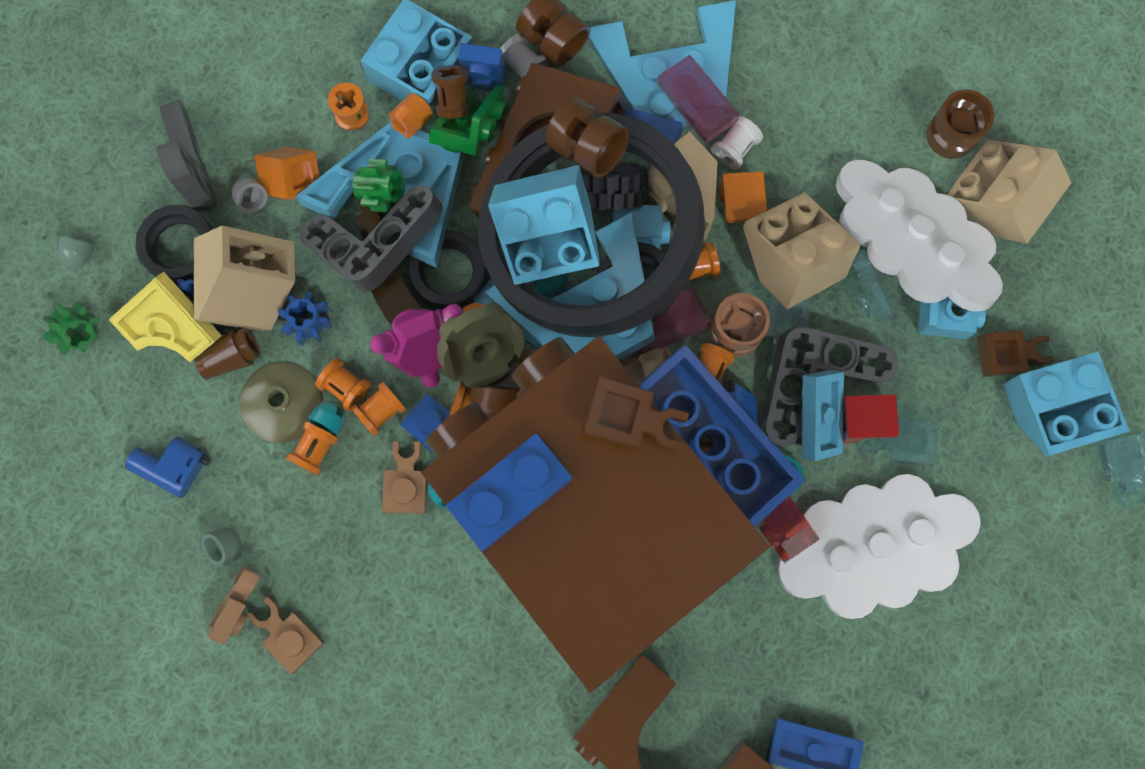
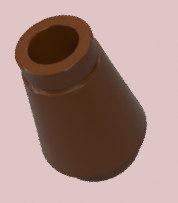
M241 328L238 331L231 329L200 356L196 357L194 363L200 375L205 380H208L212 377L254 365V360L261 356V352L249 330L246 328Z

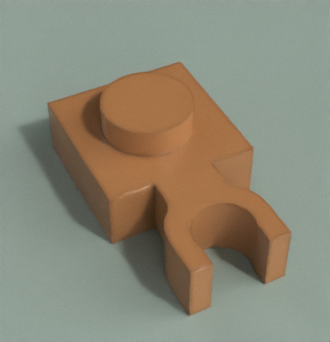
M393 441L392 455L397 462V470H384L382 513L426 514L427 480L420 473L421 471H415V465L421 458V442H414L413 455L409 458H403L399 452L400 442Z
M244 566L241 567L229 592H226L206 629L209 639L225 645L230 635L236 637L239 634L248 616V613L243 611L246 606L245 602L260 578L257 572Z
M267 596L263 602L271 609L270 617L266 621H262L254 612H250L247 618L256 627L265 628L270 633L261 644L291 675L295 674L325 642L296 612H293L284 620L281 616L279 605L270 596Z

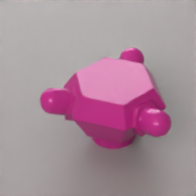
M452 304L443 310L437 309L435 312L423 309L405 310L393 320L392 330H384L383 334H377L372 337L370 347L375 353L385 355L384 360L408 376L420 377L426 387H435L440 382L438 370L441 368L437 358V347L441 339L439 329L449 318H457L463 314V309L459 305Z

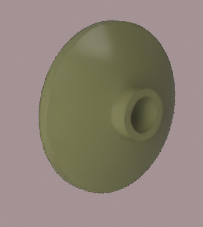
M275 362L259 368L248 378L241 391L239 408L244 424L255 436L268 442L286 443L302 437L305 432L303 429L305 421L311 423L308 418L314 409L322 403L321 390L315 386L316 379L302 366L290 362ZM283 393L284 402L280 406H272L271 398L273 395Z

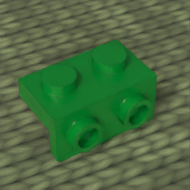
M496 84L484 102L466 97L471 104L472 111L464 117L453 119L439 117L430 128L429 143L442 146L449 152H463L476 156L485 142H491L495 127L501 125L503 117L507 112L508 102L503 101L504 86Z

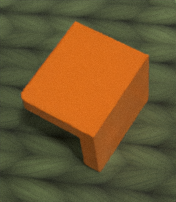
M284 147L254 155L259 182L266 189L268 196L286 200L294 199L296 195L320 177L316 151Z
M763 171L722 174L718 189L719 200L724 202L726 222H745L767 211Z

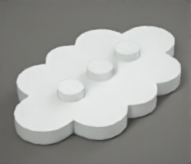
M853 160L841 169L837 177L836 188L840 197L847 204L841 212L839 224L861 246L867 247L869 261L876 269L886 274L898 276L900 286L906 294L917 301L936 303L948 297L961 308L970 311H984L992 307L1001 295L1003 288L1000 275L989 264L996 253V243L994 237L986 228L978 223L967 221L965 208L958 200L945 194L936 193L935 186L928 176L911 168H899L887 173L874 162Z
M911 474L897 475L886 481L881 489L868 484L857 485L845 493L840 503L831 500L819 501L807 508L801 516L799 524L802 543L788 548L779 558L777 566L778 580L783 589L794 597L806 599L822 595L829 610L837 616L846 619L863 618L871 613L877 604L887 608L904 607L913 601L918 590L925 592L941 591L952 585L958 575L960 566L956 550L973 542L978 535L981 524L979 512L974 504L964 496L946 494L935 497L927 482Z

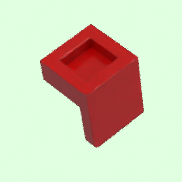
M896 395L844 397L843 444L858 443L863 439L895 438L899 435Z

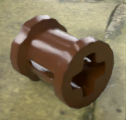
M457 65L442 66L434 69L431 72L432 82L437 85L438 103L435 105L437 115L442 118L453 119L470 114L472 109L469 100L466 98L465 88L468 70Z

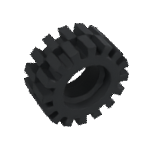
M628 162L617 163L612 171L601 178H595L580 168L591 209L596 207L599 210L613 208L616 211L621 210V208L629 210L634 209V207H642L643 204L646 205L648 169L635 163L628 165Z

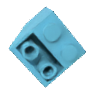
M402 0L360 62L366 79L370 83L401 101L410 93H415L429 104L437 93V85L432 82L431 72L442 66L456 65L459 61L460 44H470L473 40L472 36L413 2Z
M579 165L494 186L488 206L514 285L599 266L600 262L591 205Z
M1099 351L1020 374L1003 384L1018 426L1046 457L1130 432Z

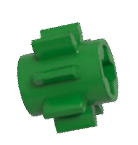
M368 159V167H360L355 173L352 187L355 197L361 201V206L370 207L372 212H389L390 204H397L403 197L405 180L402 173L397 170L396 165H388L387 159Z
M78 301L72 305V308L63 307L60 303H57L56 310L51 313L50 317H43V320L50 329L43 337L50 344L57 343V349L64 355H67L70 349H79L85 353L86 346L92 340L99 339V336L92 327L99 319L91 312L86 313V308Z

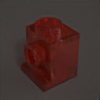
M790 496L763 519L765 524L759 527L784 564L820 540Z

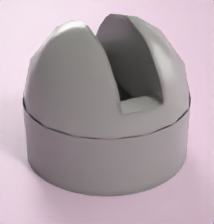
M241 178L234 183L231 190L234 203L245 213L258 212L267 202L268 195L266 189L255 179ZM245 189H247L248 201H243Z

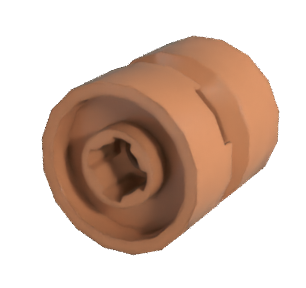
M735 293L726 297L718 306L709 327L712 344L728 350L735 358L751 354L766 335L770 325V315L765 303L758 297L748 293Z

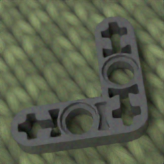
M181 100L160 106L162 119L170 142L156 147L165 175L193 209L202 211L217 206L205 164L201 165L197 156L200 153V149L185 106Z
M424 185L416 186L410 189L397 202L363 242L324 214L311 217L304 224L300 232V240L316 256L359 290L371 291L383 283L437 222L442 214L443 205L429 187ZM401 231L397 241L391 245H386L391 235ZM323 233L329 236L326 242L319 238ZM350 245L348 252L342 258L336 259L339 251L343 247Z
M794 327L786 330L778 342L760 429L775 445L788 446L795 443L802 433L803 375L815 373L816 370H836L844 372L845 377L866 382L884 383L891 380L898 370L896 354L886 346L808 327ZM802 335V342L808 344V349L806 352H799L796 364H804V370L785 368L786 361L795 362L797 349L791 347V341L799 339ZM836 343L842 344L848 352L846 362L840 367L834 366L829 360V350ZM859 357H878L879 361L885 365L884 370H877L875 373L874 367L858 364ZM789 374L796 376L800 382V390L792 398L785 397L780 389L782 379ZM776 403L795 405L794 411H785L784 423L790 425L789 433L782 432L779 439L778 431L772 429L774 421L782 420L784 409L776 408Z

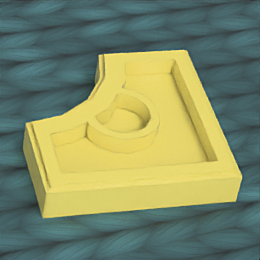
M165 272L155 277L109 319L137 351L147 346H164L178 352L189 362L222 336L211 323L194 320V304Z

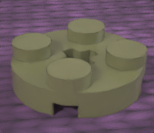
M497 303L474 308L457 318H449L441 325L439 329L441 339L437 347V358L442 369L452 381H463L467 387L485 386L502 378L510 370L507 364L512 360L514 354L519 359L524 347L523 332L514 318ZM486 342L483 344V350L476 353L474 349L479 344Z

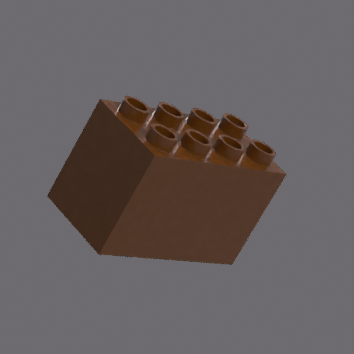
M597 336L576 353H574L562 337H558L540 347L518 366L512 374V378L521 388L516 395L517 399L492 418H489L481 406L474 402L458 410L442 422L426 439V443L438 459L420 473L444 504L447 505L537 433L573 477L569 484L482 553L585 688L591 693L764 553L770 546L668 420L663 424V432L667 438L682 442L680 450L673 451L660 447L653 443L648 435L644 434L640 447L637 449L581 434L580 431L595 378L600 376L640 389L642 388L600 336ZM651 402L650 409L660 412L657 406Z

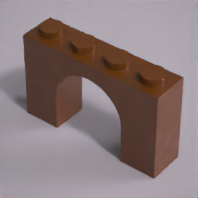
M531 63L526 76H522L519 80L516 90L517 97L511 111H507L503 117L501 134L496 146L492 147L487 154L485 161L486 169L480 183H476L472 188L469 208L479 219L485 190L495 170L505 156L528 135L549 124L554 113L565 101L577 97L598 109L599 113L624 115L627 105L621 89Z
M639 654L573 734V738L579 742L574 749L594 767L600 761L608 769H642L638 758L640 732L645 722L674 688L676 683L643 654ZM739 741L717 769L773 768L745 743Z

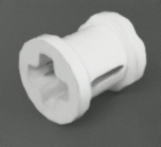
M736 116L731 122L732 128L722 141L714 143L711 147L714 157L732 170L739 169L743 165L742 158L753 145H758L763 139V134L757 125L742 116Z

